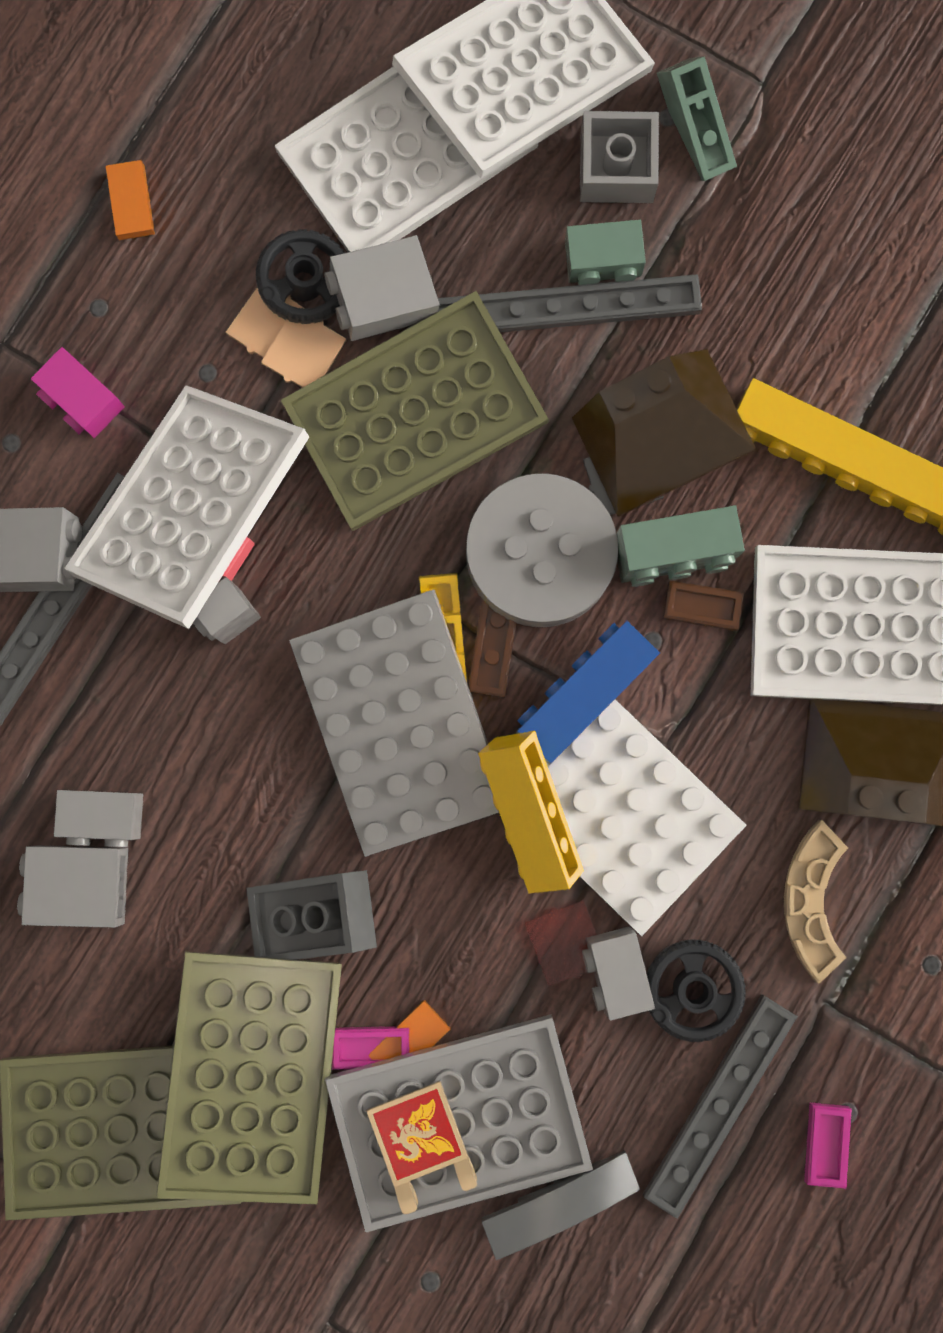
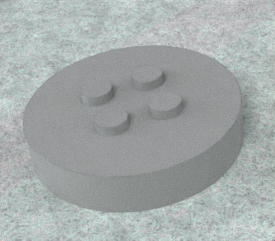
M552 474L525 475L500 485L478 507L470 523L467 536V568L470 579L479 596L492 610L506 619L531 627H552L565 624L590 610L598 602L609 585L615 572L618 558L616 529L610 514L602 502L590 490L576 481Z

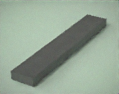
M761 994L644 1190L643 1196L645 1199L678 1219L798 1016Z

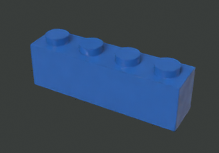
M628 621L620 628L613 623L598 638L603 645L593 655L586 650L571 666L576 672L566 682L560 677L544 693L549 698L539 710L532 705L517 720L522 725L516 732L517 734L529 731L536 732L545 761L549 765L660 654Z

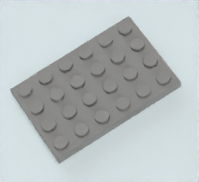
M430 590L289 640L365 857L499 813V810L494 806L493 793L486 775L481 770L480 757L478 755L488 742L435 590Z
M551 1014L331 1074L325 1079L365 1232L593 1170ZM441 1081L467 1154L476 1172L477 1186L468 1191L462 1190L454 1164L411 1180L418 1197L417 1210L410 1214H403L366 1110Z

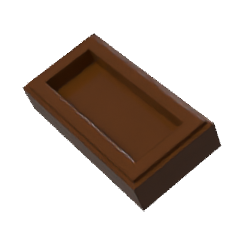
M669 581L662 619L737 631L739 629L744 593Z

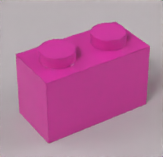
M63 347L31 378L41 388L36 395L52 410L59 405L66 411L67 414L62 419L79 435L85 429L95 438L125 407L110 390Z

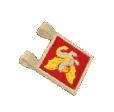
M441 1081L366 1110L403 1214H410L417 1210L418 1197L411 1180L454 1164L462 1190L468 1191L477 1186L476 1172L467 1154Z

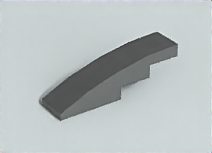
M622 1151L593 1163V1170L554 1180L552 1185L519 1197L518 1203L482 1217V1224L495 1259L499 1260L573 1227L639 1191L640 1188L626 1152Z

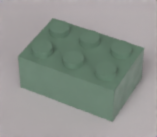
M736 505L621 525L616 533L618 540L617 562L621 583L631 581L632 587L654 583V578L668 575L669 580L687 578L691 576V572L705 568L706 574L728 570V565L734 564L735 560L745 551Z

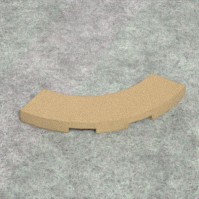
M818 820L800 842L788 869L784 891V914L792 946L805 970L818 984L846 959V956L834 941L828 926L827 917L824 914V891L827 888L833 868L848 847L823 820Z

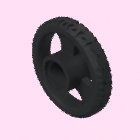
M307 229L287 231L285 234L282 233L276 236L274 240L272 239L262 250L256 265L258 292L265 305L284 320L287 319L289 322L301 324L322 322L324 319L326 320L332 317L333 314H336V307H340L337 295H330L326 280L323 277L322 263L313 254V251L318 248L330 257L344 254L345 252L334 240H331L325 234H319V232L313 230L307 231ZM291 249L294 254L286 262L285 277L280 280L268 279L269 269L274 258L283 250ZM306 272L311 274L313 278L309 281H300L295 276L298 273ZM290 295L298 301H310L320 295L325 303L318 307L303 309L290 306L285 303V300Z
M703 940L679 941L659 953L648 969L647 978L655 1009L649 1010L655 1022L671 1036L688 1042L710 1041L726 1033L740 1017L746 994L744 977L736 961L721 947ZM708 956L718 961L728 974L731 984L730 993H717V987L713 980L702 972L703 962ZM680 958L685 966V970L680 972L673 982L674 994L667 997L658 996L659 981L662 973L673 960ZM693 981H701L704 986L702 996L696 1000L687 999L685 993L687 986ZM684 1008L693 1013H703L712 1009L718 1019L707 1026L697 1028L686 1027L675 1022L678 1013Z

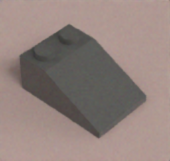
M367 870L247 888L254 955L256 957L297 960L354 953L377 948Z

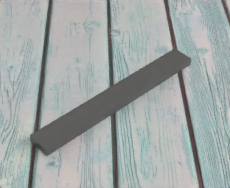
M698 274L479 294L499 332L701 314L702 311ZM466 296L438 298L440 304L438 312Z
M118 472L83 524L82 537L77 544V548L125 478ZM76 578L74 591H40L0 651V727L92 587L91 584Z

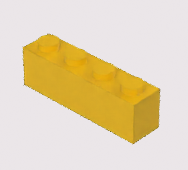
M529 731L496 737L478 755L480 757L481 770L486 775L493 793L494 806L499 810L506 839L512 846L519 875L524 879L529 894L570 889L584 870L536 732Z

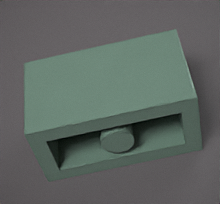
M641 220L567 226L565 250L569 283L578 282L579 285L597 284L600 280L615 279L616 282L631 281L642 276L646 260Z

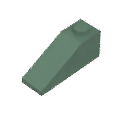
M705 56L689 58L657 72L668 111L701 180L706 181L737 167Z

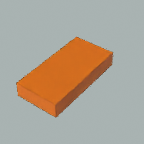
M142 160L107 165L106 173L117 238L124 240L155 235L145 166Z
M425 1000L396 1027L409 1028V1053L433 1047L450 1030V1027ZM386 1037L368 1056L372 1060H383L400 1056L401 1037Z

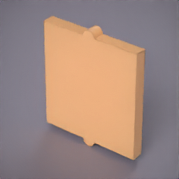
M256 288L227 329L226 334L247 347L249 354L256 353L264 358L286 320L274 314L265 305L258 292V288ZM290 295L286 298V304L296 308H303L291 300Z
M286 319L261 364L283 376L286 383L293 382L303 388L327 374L345 344L346 338L324 326L323 321L301 324L289 322Z

